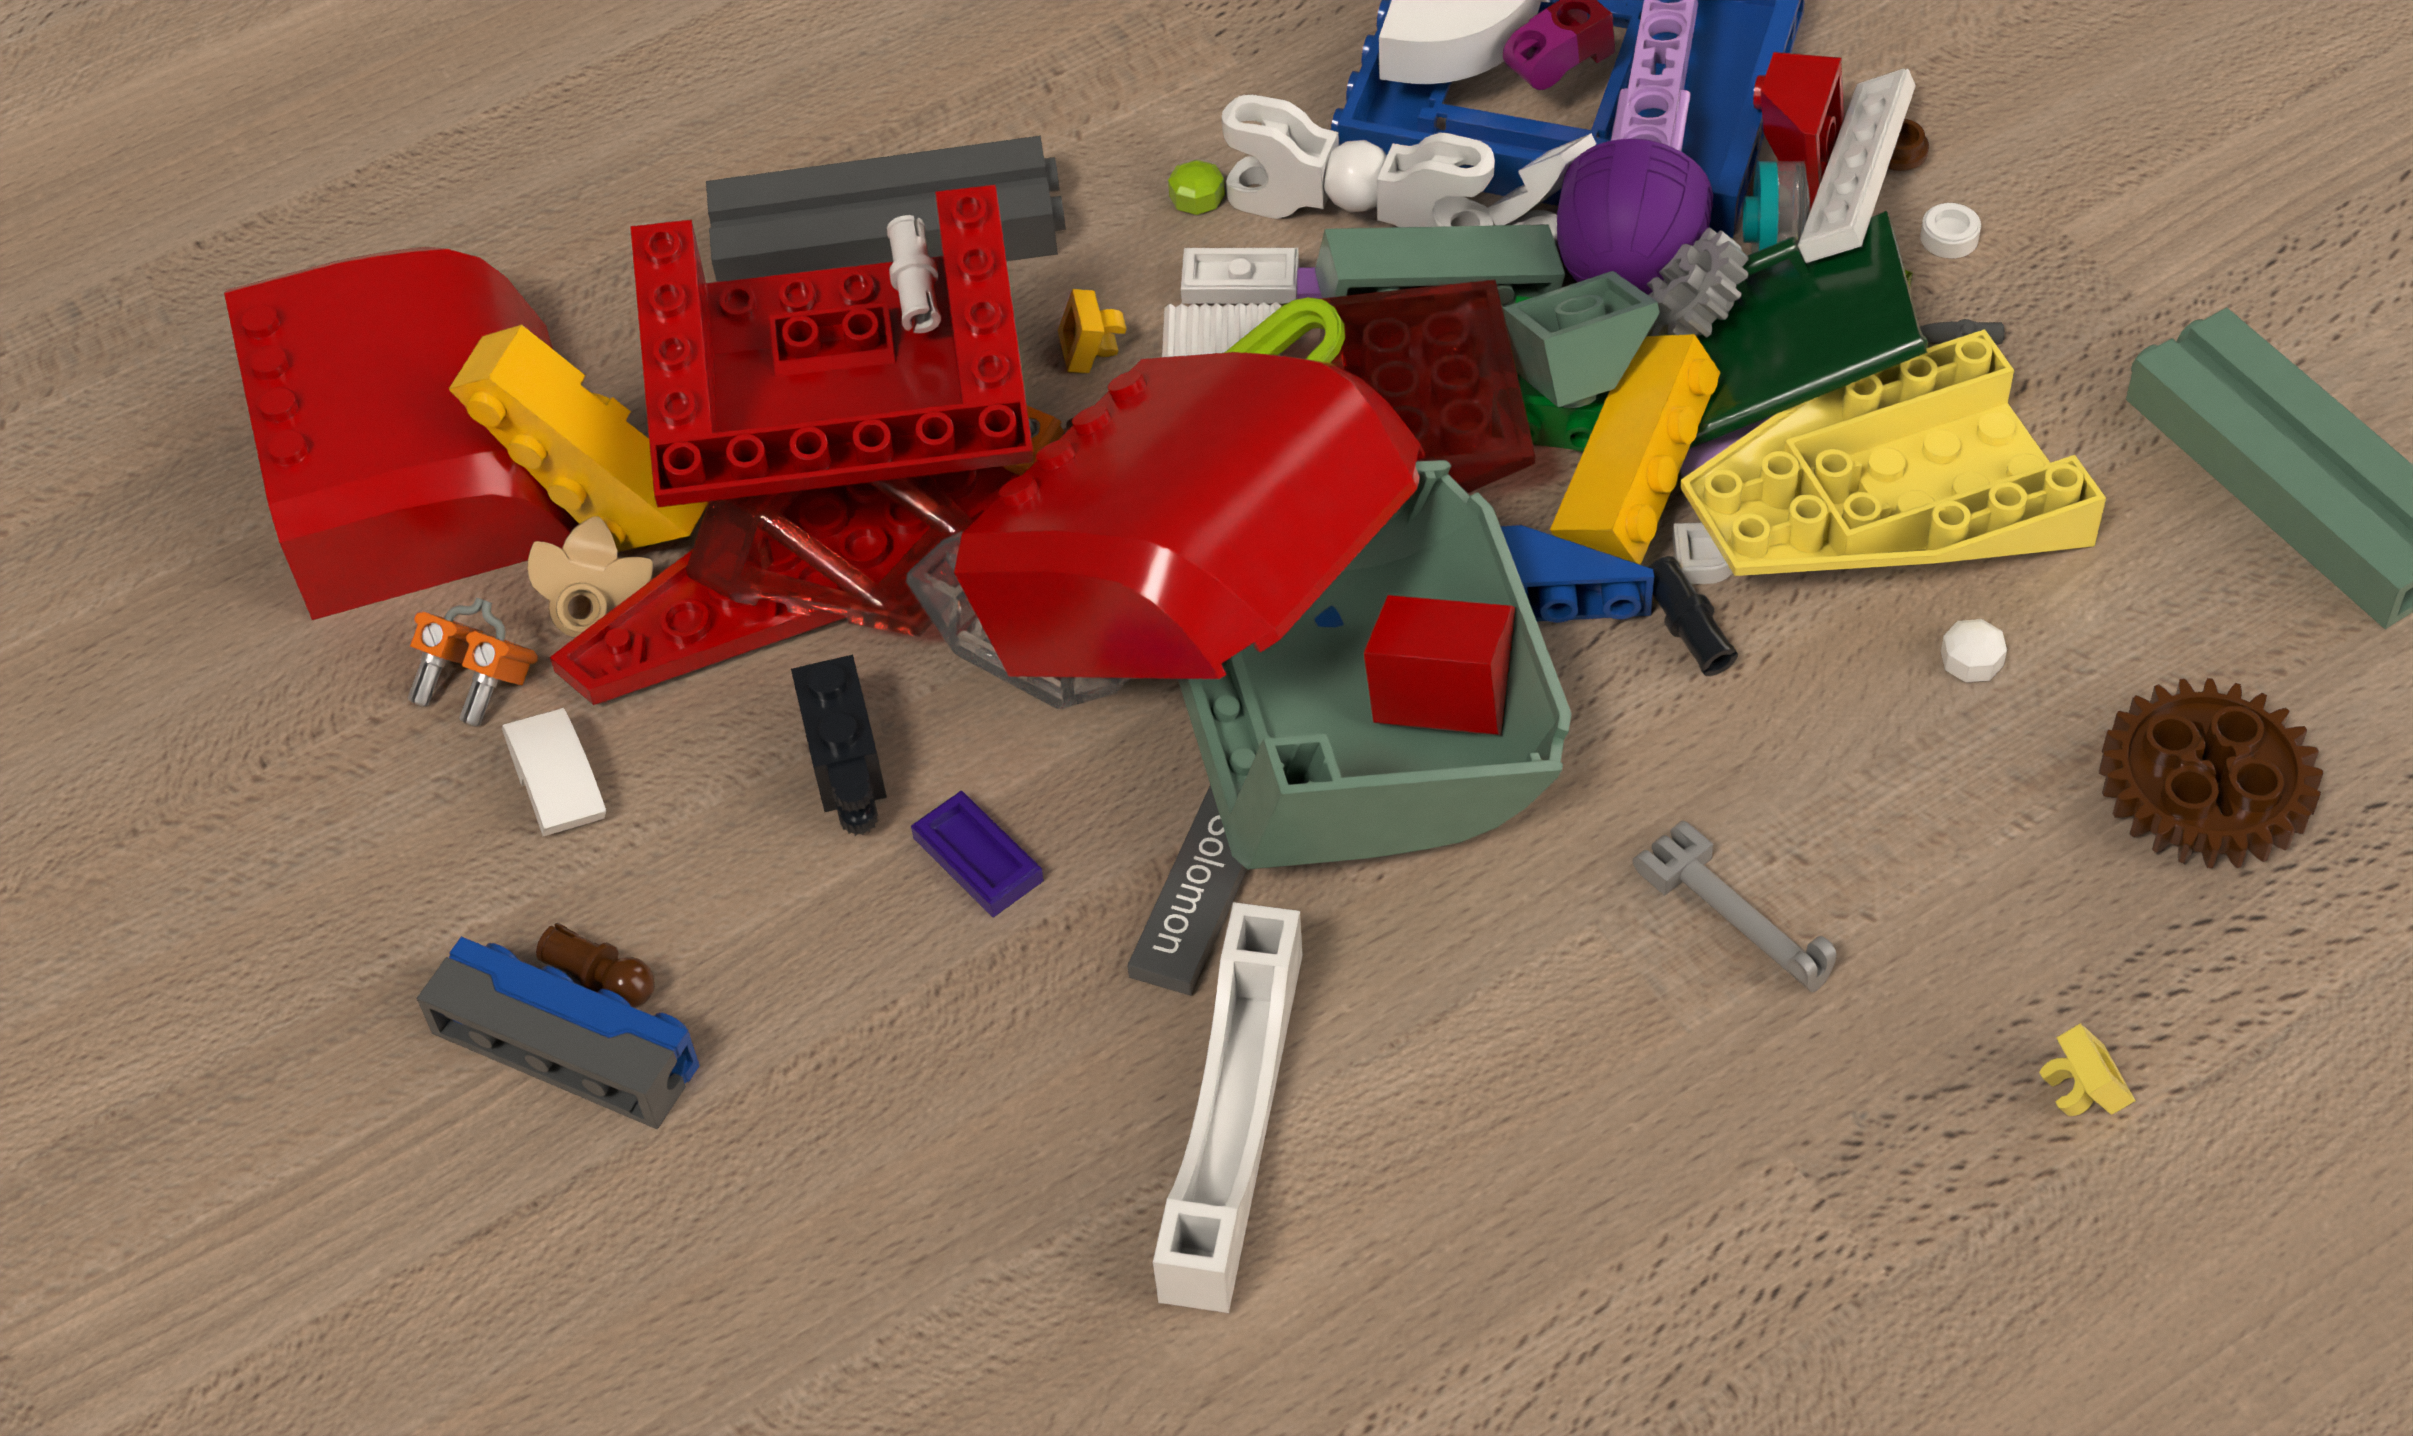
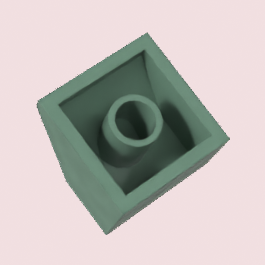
M1614 271L1503 307L1517 374L1558 408L1582 407L1592 403L1596 399L1597 394L1615 389L1660 314L1657 301Z

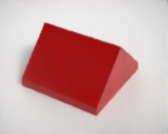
M1387 595L1364 650L1373 723L1501 736L1515 607L1511 605Z

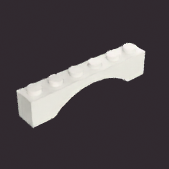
M1233 902L1220 959L1212 1029L1198 1105L1182 1165L1166 1201L1153 1259L1158 1303L1229 1313L1303 956L1300 911Z

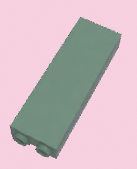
M2227 307L2205 320L2197 319L2191 322L2180 333L2177 342L2171 338L2159 346L2151 345L2140 352L2131 366L2132 375L2126 400L2384 629L2413 613L2412 463Z

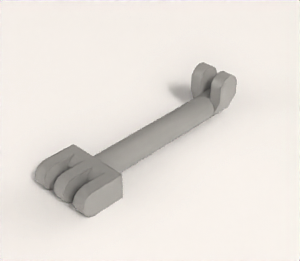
M1686 821L1679 822L1670 830L1672 839L1663 835L1652 843V850L1655 855L1648 850H1643L1633 858V865L1637 872L1664 896L1683 882L1810 992L1817 991L1828 979L1837 956L1832 943L1825 937L1818 936L1807 945L1806 952L1704 866L1712 859L1713 843Z

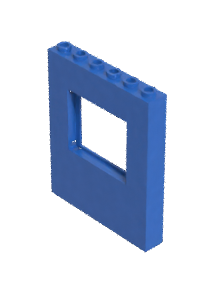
M1382 0L1377 15V31L1375 35H1367L1362 50V67L1360 72L1352 71L1346 91L1347 103L1344 109L1337 108L1335 110L1331 123V131L1338 132L1339 146L1347 141L1366 140L1382 148L1386 155H1388L1393 143L1412 146L1419 144L1424 138L1438 133H1449L1481 141L1491 148L1495 159L1494 176L1483 192L1506 196L1516 188L1524 185L1518 171L1549 150L1591 133L1596 145L1611 141L1621 89H1628L1644 0H1597L1612 13L1613 26L1627 28L1591 130L1444 104L1452 82L1412 84L1381 80L1379 78V35L1392 0ZM1550 0L1549 3L1541 2L1538 13L1559 0ZM1659 0V1L1664 2V3H1675V2H1679V1H1682V0ZM1698 0L1684 90L1689 91L1691 96L1681 152L1694 160L1702 168L1710 181L1713 191V207L1709 228L1716 233L1721 230L1730 238L1734 236L1744 205V197L1747 195L1765 138L1762 110L1755 109L1753 104L1755 82L1758 75H1766L1773 52L1791 54L1804 14L1805 0ZM1664 32L1658 33L1652 38L1664 41L1672 40L1679 35ZM1656 63L1655 75H1662V71L1666 68L1665 64ZM1651 108L1642 110L1638 115L1653 118L1663 115L1666 111ZM1438 117L1446 118V130H1441L1437 127ZM1461 165V166H1458V167H1460V168H1470V167H1474V166H1472V165ZM1562 188L1541 203L1558 206Z

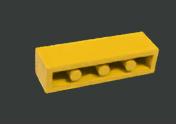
M1695 334L1645 337L1617 386L1608 393L1551 525L1550 531L1554 536L1641 565L1650 541L1656 534L1657 524L1670 493L1676 486L1678 474L1689 447L1696 438L1698 426L1709 399L1716 390L1720 371Z

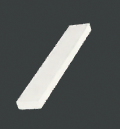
M1901 69L1857 84L1798 244L1805 263L1862 246L1916 86L1909 69Z

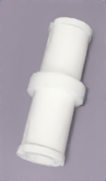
M900 216L889 222L887 226V236L890 239L893 263L889 268L890 281L894 289L899 292L903 327L907 331L913 327L914 333H926L938 327L941 322L934 285L938 280L937 266L928 254L925 223L923 220L918 218L914 226V216Z

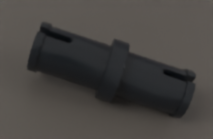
M1666 556L1655 560L1648 568L1653 569V595L1666 614L1664 619L1665 626L1674 637H1681L1705 676H1713L1725 671L1736 661L1738 653L1714 620V606L1705 595L1697 594L1680 569V565L1675 557Z

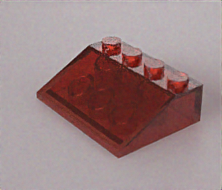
M1496 279L1320 298L1335 307L1344 323L1345 340L1339 354L1331 363L1362 378L1390 403L1421 443L1425 452V458L1417 461L1446 460L1451 465L1448 474L1467 494L1535 464L1536 455ZM1320 329L1321 343L1325 337V330Z

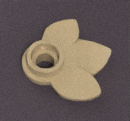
M593 516L572 530L566 538L562 549L553 544L535 541L528 557L527 571L532 586L549 600V614L554 625L564 634L577 637L651 580L653 565L651 559L644 557L617 558V548L609 528L599 516ZM583 595L589 599L591 610L584 618H573L569 613L568 604L573 597Z

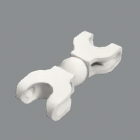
M1242 95L1232 100L1222 112L1223 135L1228 146L1252 155L1238 161L1226 180L1228 200L1238 210L1278 219L1289 216L1298 208L1305 206L1324 209L1328 198H1330L1335 205L1350 213L1370 211L1377 207V221L1394 224L1397 227L1493 226V219L1487 207L1465 198L1474 197L1483 192L1494 176L1495 159L1493 152L1487 144L1481 141L1449 133H1438L1428 136L1419 144L1412 146L1393 143L1388 155H1386L1382 148L1366 140L1347 141L1339 146L1338 132L1319 127L1311 121L1305 112L1289 101L1258 95ZM1242 121H1257L1262 125L1242 123ZM1461 165H1472V166H1474V167H1470V168H1460V167H1458V166H1461ZM1251 184H1259V185H1262V186L1255 187V188L1246 187V186L1251 185Z

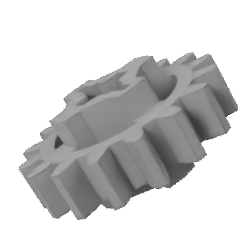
M1707 228L1693 246L1683 244L1672 260L1659 272L1664 281L1659 277H1655L1647 283L1653 290L1648 296L1658 302L1660 314L1646 336L1695 334L1696 336L1704 335L1708 337L1711 335L1712 323L1717 318L1725 320L1734 301L1740 298L1742 293L1736 289V285L1748 277V272L1742 266L1749 259L1741 251L1742 247L1720 230L1716 233L1711 228Z

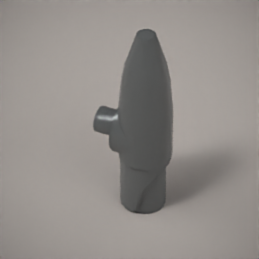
M1962 319L1960 321L1939 322L1920 326L1923 336L1926 337L1929 343L1941 344L1984 329L1995 344H2001L2004 340V325L2002 322H1976Z

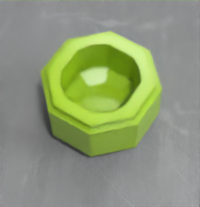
M1197 159L1177 165L1168 179L1169 197L1179 211L1199 215L1217 209L1225 195L1224 178L1216 164Z

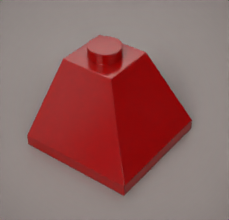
M1773 52L1766 75L1757 76L1753 104L1755 109L1762 110L1763 133L1807 216H1809L1844 121L1842 58Z

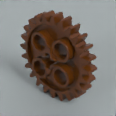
M2207 678L2202 692H2194L2186 679H2180L2176 694L2173 696L2158 684L2154 686L2150 702L2140 696H2134L2129 713L2118 711L2112 730H2107L2099 767V774L2106 776L2102 794L2105 797L2117 798L2112 813L2115 818L2134 816L2129 833L2132 837L2140 836L2149 831L2156 835L2152 850L2156 853L2171 843L2178 846V862L2185 863L2192 852L2196 851L2202 853L2207 868L2214 867L2218 854H2226L2235 868H2241L2247 850L2260 861L2265 862L2268 860L2272 845L2286 851L2290 847L2294 833L2304 834L2311 815H2314L2321 795L2318 788L2323 776V770L2314 767L2319 750L2317 747L2302 746L2307 733L2306 727L2285 728L2290 712L2287 708L2268 713L2264 710L2267 695L2261 693L2250 702L2241 699V684L2235 683L2226 695L2218 693L2217 686L2212 678Z

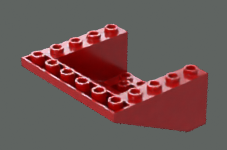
M996 185L935 191L942 256L930 258L936 263L938 280L934 285L941 322L938 327L926 333H914L913 327L907 331L902 325L899 292L892 286L889 275V268L893 262L706 283L692 219L630 226L653 488L657 508L1034 463Z

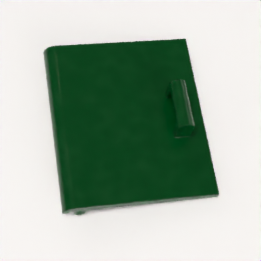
M1887 211L1871 217L1861 247L1805 263L1798 247V242L1793 236L1748 255L1749 260L1742 266L1748 272V277L1736 285V289L1742 294L1739 299L1734 301L1732 308L1728 312V317L1725 320L1717 318L1712 323V332L1708 337L1704 335L1696 336L1720 371L1716 390L1711 395L1699 423L1696 438L1691 443L1689 449L1927 353L1928 341L1923 336L1919 327L1892 221Z

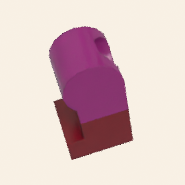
M1559 0L1529 19L1528 23L1511 35L1503 49V60L1506 65L1536 90L1550 88L1563 77L1566 71L1587 58H1592L1598 64L1615 53L1612 13L1597 0Z

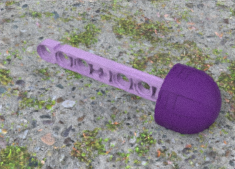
M1644 0L1628 89H1621L1611 141L1603 142L1587 149L1575 158L1566 171L1557 210V239L1562 261L1577 282L1614 271L1649 295L1653 290L1647 283L1655 277H1659L1664 281L1659 272L1672 260L1683 244L1693 246L1695 241H1698L1704 231L1709 228L1713 207V191L1710 181L1702 168L1689 156L1681 152L1691 96L1689 91L1684 90L1698 0H1682L1675 3ZM1664 32L1679 35L1672 40L1664 41L1652 38L1654 35ZM1656 63L1665 64L1666 68L1662 71V75H1655ZM1651 108L1666 111L1663 115L1653 118L1638 115L1642 110Z

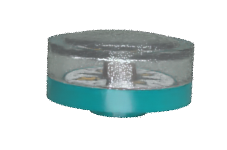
M1757 161L1753 196L1744 197L1743 243H1751L1752 253L1793 236L1799 244L1810 214V195L1805 162Z

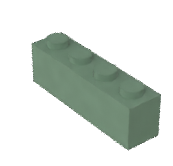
M1549 224L1325 229L1315 267L1322 299L1335 307L1342 321L1459 318L1462 309L1474 302L1490 303L1495 310L1500 312L1502 317H1505L1503 307L1515 304L1517 296L1533 298L1560 289L1565 277Z

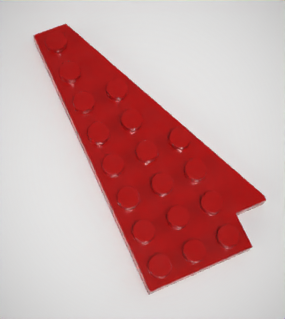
M1004 466L763 495L551 655L550 660L554 672L591 704L596 705L858 613H871L881 605L956 580L954 570L962 533L1000 497L999 490L1001 487L1020 475L1006 470Z

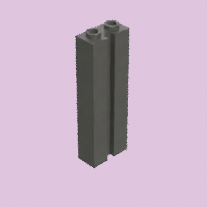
M1040 135L706 181L708 215L711 228H709L711 261L716 282L893 262L890 239L887 236V226L893 219L904 215L914 216V226L918 218L923 220L929 257L942 256L935 191L996 185L1006 261L1057 255L1055 231L1066 230L1062 197H1050V192L1060 191L1055 157L1044 158Z

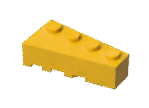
M523 325L482 336L449 387V390L466 407L468 414L475 421L484 425L507 449L509 456L517 464L525 467L548 491V495L553 502L564 508L579 524L593 516H599L609 528L617 552L690 536L709 502L657 508L654 497L649 438L626 421L631 413L630 410L614 397L609 399L601 394L589 392L582 386L586 375Z

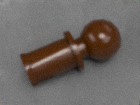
M555 923V927L549 926L538 941L536 948L537 960L571 975L580 981L581 986L595 992L602 988L610 990L624 998L633 1008L641 1007L646 1003L654 991V975L650 967L638 958L625 957L618 959L617 947L607 942L600 945L593 943L560 923Z

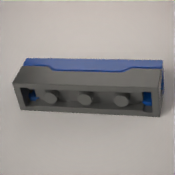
M461 936L450 951L449 958L446 957L416 998L432 1034L657 1130L685 1089V1083H689L700 1066L690 1033L686 1026L676 1018L665 1013H656L653 1016L633 1008L624 998L610 990L600 989L598 992L575 984L568 975L554 967L544 966L542 969L524 963L518 960L508 949L495 943H488L486 946H483Z

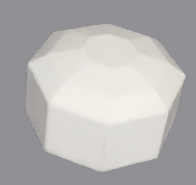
M1983 619L1957 621L1944 635L1941 647L1945 671L1964 682L1990 681L2004 666L2007 653L2003 632Z

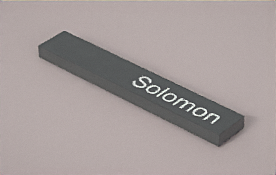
M1211 785L1207 790L1127 965L1129 978L1190 996L1194 991L1247 871L1242 864L1232 857Z

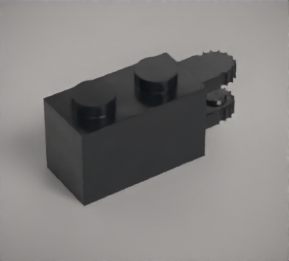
M853 654L792 668V677L824 812L837 810L840 825H842L843 830L848 831V834L854 833L856 836L857 834L864 835L865 832L870 833V830L875 828V823L878 822L875 801L887 798Z

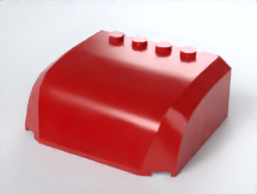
M436 247L392 250L341 259L226 289L224 292L269 510L279 543L312 620L528 561L531 547L535 541L553 544L562 549L566 538L579 525L564 508L552 501L548 491L525 467L517 464L509 456L507 449L484 425L475 421L468 414L466 407L449 390V387L482 336L523 325L553 349L547 326L509 279L482 258L451 249Z
M1239 352L1141 359L1130 371L1114 378L1107 386L1109 391L1095 405L1079 412L1072 420L1073 426L1059 440L1043 447L1036 454L1037 461L1024 474L1010 480L999 490L1000 497L962 533L954 574L1009 677L1220 679L1227 675L1222 663L1246 647L1253 644L1255 650L1261 653L1281 640L1418 489L1420 480L1415 467L1416 462L1425 458V452L1421 443L1390 403L1362 378L1329 362Z

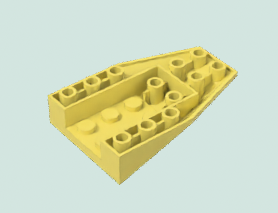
M1985 329L1929 347L1925 354L1775 414L1681 479L1680 485L1681 490L1734 576L1934 564L2094 547L2106 497L2076 455L2050 463L2008 404L2014 369Z

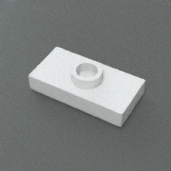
M1184 248L1181 280L1182 304H1227L1228 302L1230 304H1238L1240 302L1242 304H1250L1251 302L1254 304H1261L1263 302L1266 304H1273L1274 302L1287 304L1297 300L1298 248Z

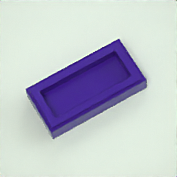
M962 790L911 825L913 839L993 918L1044 882L1042 868Z

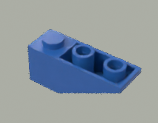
M1523 525L1500 526L1537 622L1549 621L1560 623L1578 619H1627L1636 616H1651L1654 582L1653 569Z

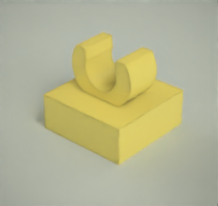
M2081 1023L2056 1037L2067 1058L2050 1060L2041 1068L2039 1073L2052 1087L2060 1084L2065 1079L2074 1078L2075 1084L2072 1091L2055 1101L2058 1108L2066 1115L2077 1116L2089 1109L2093 1101H2096L2113 1115L2136 1101L2105 1045Z

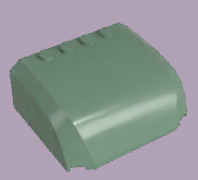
M1446 460L1416 462L1415 467L1420 476L1418 489L1281 640L1261 653L1255 650L1253 644L1246 647L1222 663L1227 675L1220 679H1178L1232 857L1247 870L1375 858L1460 843L1499 827L1527 808L1559 777L1562 771L1563 763H1561L1564 739L1569 732L1572 715L1494 508L1478 492L1469 496L1448 474L1451 465ZM1387 595L1511 605L1515 607L1501 736L1373 723L1364 650ZM1333 605L1341 616L1344 625L1336 628L1318 627L1314 618Z

